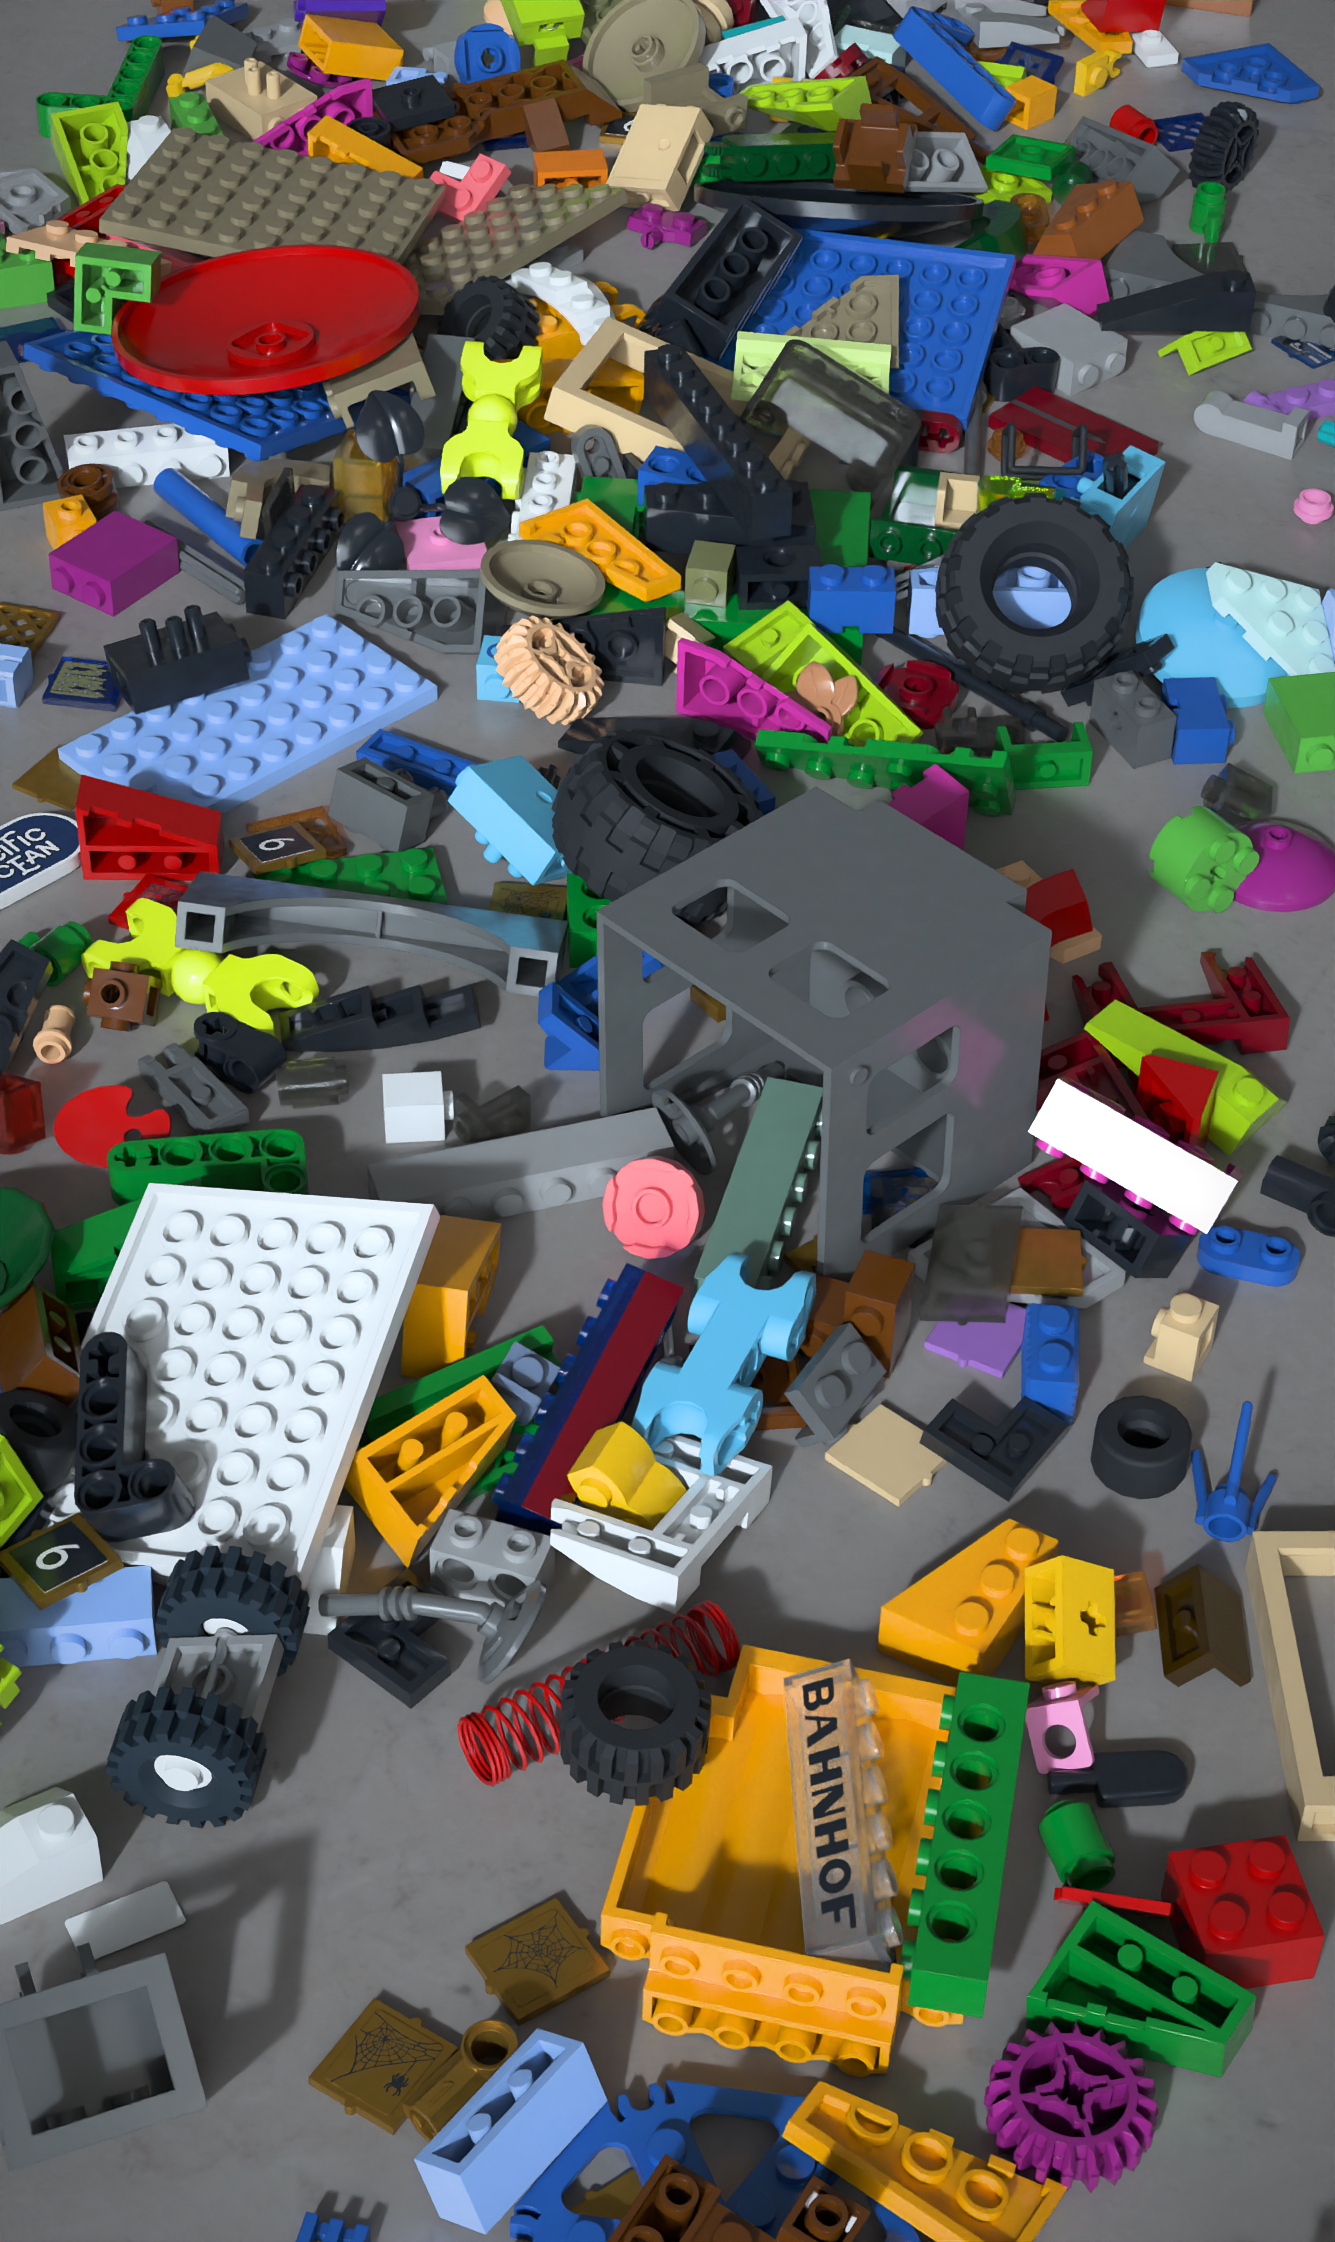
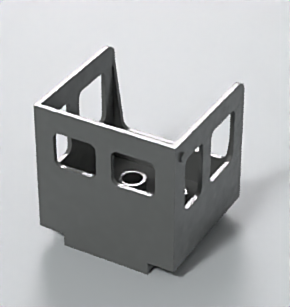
M815 786L597 910L600 1118L654 1108L652 1093L658 1088L667 1089L680 1097L685 1103L691 1105L730 1087L734 1080L744 1074L758 1072L773 1062L779 1063L783 1067V1078L786 1080L823 1087L816 1274L850 1283L865 1250L893 1257L1031 1164L1034 1135L1028 1131L1035 1120L1052 930L1025 914L1027 889L881 800L857 812ZM727 887V921L723 930L712 939L674 915L676 911L714 889ZM642 950L666 966L643 978ZM692 985L697 986L726 1006L725 1030L716 1042L643 1085V1022L652 1009ZM892 1151L937 1182L938 1185L933 1190L861 1237L864 1175L872 1162L887 1152Z

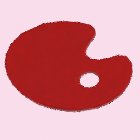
M122 1085L100 1086L83 1091L64 1104L56 1115L54 1136L60 1148L76 1161L92 1167L108 1168V1152L115 1145L126 1142L125 1138L128 1132L132 1130H139L142 1133L140 1140L169 1138L172 1128L171 1116L164 1109L139 1117H131L128 1115L127 1109L133 1099V1090Z

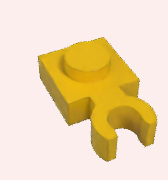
M1107 49L1104 53L1096 51L1077 61L1074 93L1085 97L1104 87L1107 76L1111 78L1118 76L1120 69L1113 67V64L1122 57V53Z

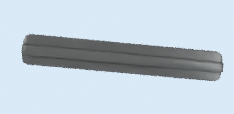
M145 520V524L174 536L153 521ZM176 537L179 568L233 603L241 605L245 601L243 579Z

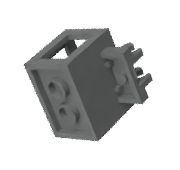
M88 1942L76 1946L83 1972L80 1973L81 1979L36 1992L28 1963L24 1962L14 1965L21 1992H19L20 1998L0 2004V2142L8 2172L208 2107L165 1952L99 1973Z

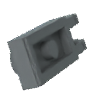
M172 1043L164 1048V1057L170 1067L167 1070L151 1055H146L138 1060L140 1073L146 1083L153 1090H156L199 1135L231 1133L250 1123L247 1107L196 1056L192 1058L177 1043Z

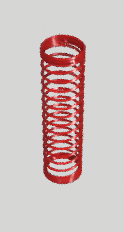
M704 1600L702 1603L699 1602L698 1605L691 1606L686 1615L683 1613L675 1614L671 1622L660 1621L655 1630L652 1628L644 1629L640 1634V1638L629 1636L623 1645L628 1647L631 1641H644V1637L647 1634H654L655 1649L659 1646L660 1639L667 1647L672 1648L671 1654L677 1658L680 1656L676 1643V1632L689 1648L698 1671L700 1670L703 1676L704 1671L708 1676L715 1678L719 1672L727 1673L728 1670L736 1668L741 1653L739 1639L731 1621L721 1607L710 1600ZM704 1614L713 1622L725 1648L727 1660L714 1644L708 1631ZM678 1619L686 1620V1635L675 1625ZM663 1626L670 1627L671 1643L663 1634L659 1633ZM691 1629L698 1648L700 1649L704 1658L714 1668V1673L706 1667V1665L700 1658V1655L693 1641ZM587 1659L580 1660L581 1663L586 1664ZM566 1666L561 1672V1676L549 1674L545 1684L533 1682L528 1692L517 1690L512 1700L507 1697H501L497 1702L496 1708L491 1705H484L480 1714L471 1712L459 1719L457 1728L460 1745L471 1769L485 1785L494 1787L500 1781L504 1782L506 1778H510L512 1770L509 1758L518 1769L526 1771L528 1766L526 1751L534 1761L542 1763L544 1759L543 1745L550 1753L559 1754L561 1749L558 1736L560 1734V1726L554 1715L550 1696L554 1699L560 1710L561 1700L549 1687V1683L552 1679L560 1681L562 1697L565 1675L571 1672L572 1666ZM536 1687L544 1689L547 1711L533 1695V1690ZM519 1695L528 1697L532 1721L517 1703ZM503 1703L512 1705L516 1730L509 1719L501 1712V1705ZM534 1704L545 1718L555 1742V1750L542 1732L534 1710ZM486 1711H493L495 1713L500 1738L484 1718ZM518 1713L528 1725L535 1739L539 1758L526 1740ZM620 1716V1718L617 1717L612 1720L614 1722L622 1724L625 1716ZM502 1721L511 1732L519 1748L523 1766L516 1759L509 1746ZM475 1733L477 1734L486 1751L490 1765L486 1761L479 1747Z

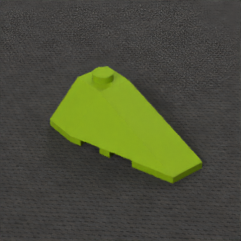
M866 76L752 84L738 93H743L748 97L747 108L829 132L837 130L839 118L861 120L859 112L861 104H872Z
M119 101L50 114L52 145L61 170L80 206L116 184L125 185L128 125Z
M1116 999L1087 1022L1084 1027L1087 1032L1138 1077L1142 1057L1149 1054L1219 1071L1208 1138L1228 1156L1273 1118L1287 1103L1251 1070Z

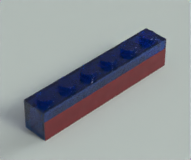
M626 1263L617 1281L611 1278L607 1279L596 1304V1307L602 1310L597 1318L588 1315L578 1335L576 1344L581 1346L577 1356L569 1353L566 1355L555 1380V1383L561 1385L557 1394L553 1395L549 1392L545 1394L534 1419V1422L540 1424L535 1435L525 1432L517 1447L513 1462L519 1464L513 1475L504 1472L495 1488L491 1499L492 1503L498 1505L495 1521L551 1536V1529L562 1530L561 1523L551 1520L552 1501L557 1498L577 1506L579 1505L580 1499L572 1488L567 1474L596 1430L622 1421L675 1318L684 1291L683 1287L629 1263Z

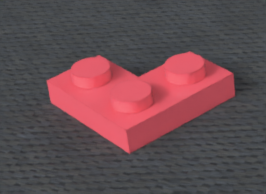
M481 153L461 182L435 170L429 179L433 180L435 184L446 186V199L436 214L459 224L464 221V215L467 213L486 210V203L495 198L510 176L511 171L505 164Z

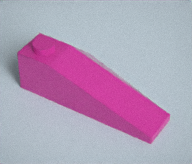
M366 78L337 86L252 142L260 143L265 148L275 150H294L298 155L309 157L307 133L326 115L344 125L360 117H373L372 80Z

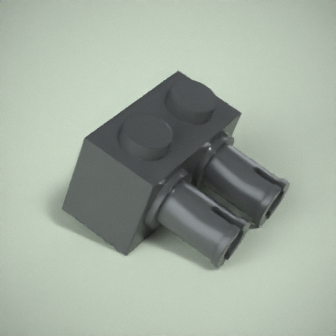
M364 757L337 769L328 816L342 823L347 830L362 834L379 843L382 849L388 852H399L424 842L429 819L447 812L449 802L445 791L440 790L438 792V787L425 790L414 784L413 777L408 771L404 774V769H396L391 772Z

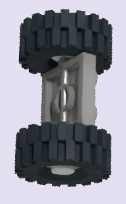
M218 1545L207 1546L203 1556L197 1550H193L187 1553L185 1561L179 1559L170 1574L155 1622L156 1632H162L159 1640L163 1647L166 1648L152 1692L147 1690L140 1693L137 1702L131 1699L126 1705L106 1765L107 1775L113 1776L110 1784L115 1792L126 1790L123 1800L130 1806L138 1803L144 1805L142 1813L153 1819L159 1813L168 1816L166 1823L178 1825L180 1820H187L190 1823V1827L203 1828L205 1821L209 1820L214 1827L226 1825L228 1817L234 1822L240 1819L244 1810L248 1811L252 1804L267 1753L265 1748L267 1740L264 1732L259 1733L276 1675L279 1677L287 1671L288 1665L292 1666L295 1661L310 1611V1607H308L310 1600L308 1592L300 1591L301 1580L296 1575L285 1577L287 1567L279 1561H276L272 1566L265 1563V1554L254 1551L253 1556L248 1557L242 1555V1547L229 1546L227 1553H221Z

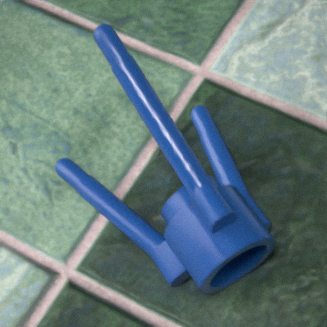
M1245 1401L1242 1405L1227 1484H1221L1216 1487L1209 1497L1201 1451L1199 1449L1191 1451L1192 1472L1197 1501L1195 1522L1203 1525L1205 1532L1219 1541L1234 1542L1244 1538L1246 1534L1252 1535V1531L1256 1530L1257 1518L1277 1481L1275 1474H1268L1252 1503L1248 1499L1246 1491L1239 1486L1253 1404L1250 1401Z

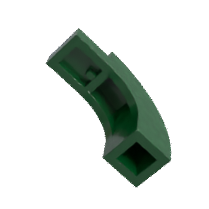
M993 200L984 205L982 218L970 221L974 236L954 247L1016 255L1017 264L1029 249L1020 208L1014 203L1001 200Z

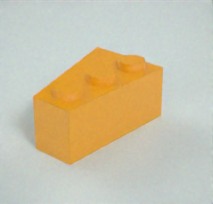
M328 115L323 117L307 133L309 157L322 156L340 164H360L365 166L366 169L373 171H393L406 178H423L422 167Z

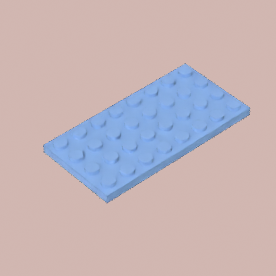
M325 614L252 650V662L247 663L249 680L140 714H135L132 711L58 748L59 759L80 775L91 776L217 810L223 814L376 733L379 729H383L438 700L437 685L330 615Z

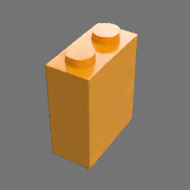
M312 14L305 15L298 46L323 73L387 81L396 66L402 67L404 50L377 23Z

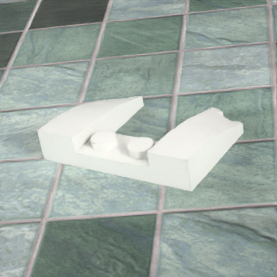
M679 1435L667 1437L653 1452L655 1460L668 1468L681 1481L687 1492L652 1531L555 1498L551 1504V1520L561 1523L562 1530L551 1529L550 1545L599 1579L639 1600L676 1614L700 1585L701 1566L736 1525L747 1529L769 1503L773 1466L736 1455L721 1473L716 1476H710L700 1472L702 1464L699 1457L701 1442Z

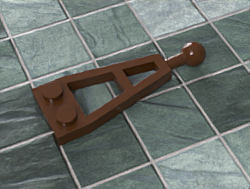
M878 56L847 76H866L872 104L895 106L898 121L916 124L918 132L965 133L976 160L982 163V165H986V157L994 150L988 151L974 142L976 138L974 132L904 73ZM896 89L923 113L920 116H916L882 99V97Z

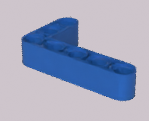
M911 6L892 35L893 38L978 122L990 130L998 131L1017 101L965 50L974 36V32L955 18Z

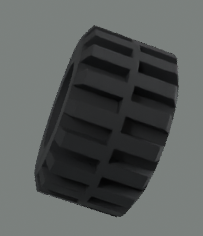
M492 275L488 278L485 276L478 277L475 282L472 280L467 282L461 291L458 289L453 295L452 301L446 304L444 308L446 311L440 317L438 323L441 328L437 331V335L475 338L476 342H484V355L490 361L518 358L523 346L536 345L534 340L539 335L540 327L537 325L540 318L539 314L535 311L536 307L504 280Z
M634 1640V1646L624 1647L622 1641L610 1643L609 1651L605 1653L598 1648L587 1654L586 1664L577 1662L571 1669L570 1680H565L562 1689L559 1734L560 1754L564 1765H570V1776L576 1783L587 1781V1792L596 1797H599L603 1792L610 1795V1802L622 1805L624 1799H635V1806L649 1805L650 1797L657 1796L661 1802L673 1798L674 1787L684 1791L692 1784L693 1774H700L708 1748L712 1701L710 1690H705L706 1679L700 1670L691 1672L692 1661L683 1654L675 1658L671 1656L672 1648L659 1644L657 1649L647 1647V1641ZM625 1715H639L650 1718L659 1725L644 1730H631L622 1728L612 1723L611 1720Z

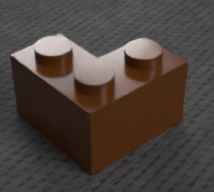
M865 1250L850 1283L816 1274V1295L808 1319L805 1339L797 1353L812 1358L837 1326L851 1323L886 1370L883 1377L890 1379L909 1336L916 1263Z

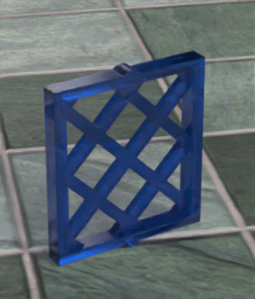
M1200 112L1154 119L1156 128L1164 130V132L1158 130L1157 141L1169 152L1193 149L1195 145L1194 140L1185 138V136L1197 137L1199 133L1190 130L1192 128H1202L1203 125L1196 124V122L1199 121L1204 124L1205 116ZM1177 124V125L1185 126L1186 128H1185V129L1177 128V127H1175V125ZM1170 132H1176V133H1180V135H1179V136H1176V135H1171V134H1169V133H1170Z

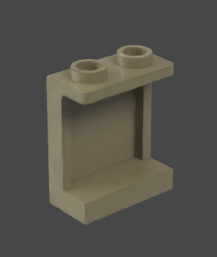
M703 63L644 79V104H665L667 106L680 107L695 106L701 108L714 129L711 138L747 128L748 97L741 93L723 98L710 89L709 67Z
M413 333L408 334L399 344L377 359L323 382L327 400L335 420L342 417L347 429L355 426L349 406L367 399L368 394L373 390L388 391L413 381L421 401L436 396Z

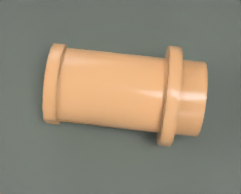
M53 1005L50 1007V1011H45L42 1030L34 1037V1050L39 1059L45 1063H59L71 1053L72 1042L70 1034L76 1017L70 1008L63 1005Z

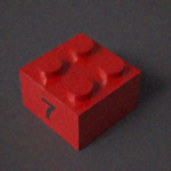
M1286 1835L1169 1852L1161 1898L1163 1902L1171 1903L1174 1906L1173 1918H1169L1182 1953L1244 1989L1314 1978L1325 1935Z

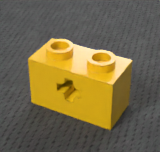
M1064 1555L1025 1568V1679L1047 1685L1064 1681H1075L1077 1687L1094 1684L1099 1686L1116 1680L1114 1569Z

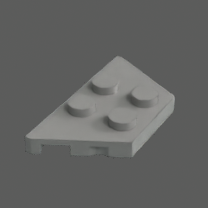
M37 168L0 170V221L4 222V226L12 233L18 234L45 226L47 221L57 220L71 210L70 196Z

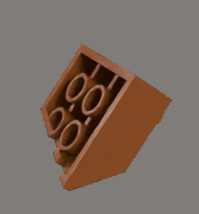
M1108 179L1100 183L1076 184L1042 234L1033 254L1100 260L1144 222L1132 181L1116 182L1115 179Z

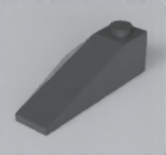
M1084 116L1064 142V144L1076 147V157L1073 162H1083L1090 168L1093 174V183H1100L1108 179H1115L1116 182L1132 181L1139 203L1159 199L1170 188L1173 179L1180 171L1155 145Z
M480 570L337 571L333 611L443 654L479 655L484 635L495 636L497 627L504 624L506 605L497 600L483 584Z

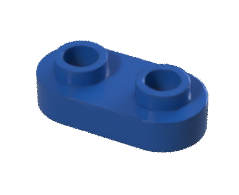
M1214 1226L1207 1234L1203 1232L1200 1235L1197 1260L1202 1268L1212 1274L1278 1287L1287 1285L1296 1278L1300 1263V1252L1293 1243L1281 1237L1230 1226Z

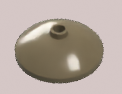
M539 540L503 542L487 550L482 557L480 565L481 580L497 600L527 616L533 615L541 619L544 617L548 619H563L584 614L601 602L605 591L604 576L592 561L572 549Z

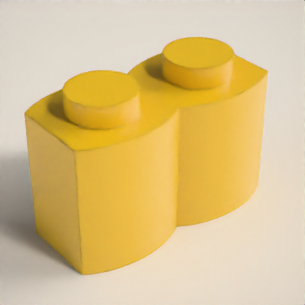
M622 1421L596 1430L567 1474L572 1488L584 1505L598 1513L651 1531L687 1492L681 1481L668 1468L655 1460L650 1446L642 1436Z

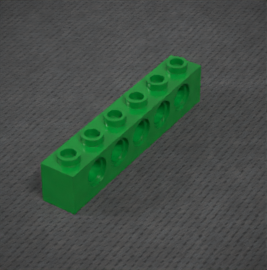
M959 1672L956 1695L944 1694L939 1729L950 1731L948 1742L936 1741L931 1774L932 1777L942 1778L940 1790L928 1789L923 1825L933 1826L934 1833L933 1839L920 1838L915 1875L927 1877L924 1890L912 1888L907 1926L918 1927L916 1941L904 1940L900 1964L904 1965L903 1979L910 1980L909 2006L983 2018L1030 1683ZM944 1938L953 1939L955 1941H947L944 1940Z

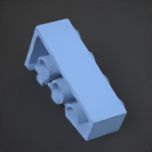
M1033 566L1012 568L1000 574L995 581L993 595L996 604L1001 612L1017 625L1030 629H1047L1062 623L1070 612L1071 601L1065 586L1056 576L1044 569ZM939 567L909 571L906 610L909 634H917L924 638L945 635L942 628L938 626L935 612V587Z

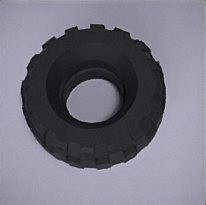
M1026 492L1024 497L1012 499V497L1008 498L1006 496L991 502L987 508L978 514L974 513L961 525L954 538L950 541L939 567L935 587V612L938 626L942 628L947 639L948 648L957 660H963L972 669L971 674L986 682L990 680L1005 686L1004 691L1023 694L1024 691H1041V694L1060 691L1062 687L1074 682H1081L1092 675L1108 659L1119 643L1131 614L1130 611L1134 597V577L1130 575L1129 557L1122 542L1119 543L1118 540L1114 539L1109 532L1111 526L1098 514L1091 516L1079 508L1081 503L1064 496L1061 501L1047 498L1045 493ZM1019 566L1038 567L1052 573L1062 582L1069 594L1071 608L1067 618L1062 623L1047 629H1030L1015 624L1001 612L994 599L993 588L998 576L1009 569Z
M625 729L608 732L605 736L598 737L590 748L584 747L574 759L559 787L551 808L555 812L552 818V827L554 829L552 837L558 852L563 853V861L571 872L586 882L587 888L599 897L604 896L613 902L764 815L762 811L758 810L760 805L750 789L744 787L741 778L729 767L725 768L714 760V756L700 748L699 750L685 744L684 740L670 735L654 734L651 730L634 729L631 732H627ZM727 887L714 889L676 911L674 915L688 925L699 924L701 920L708 921L713 919L720 912L727 910Z

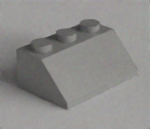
M918 132L905 192L985 193L988 187L965 133Z

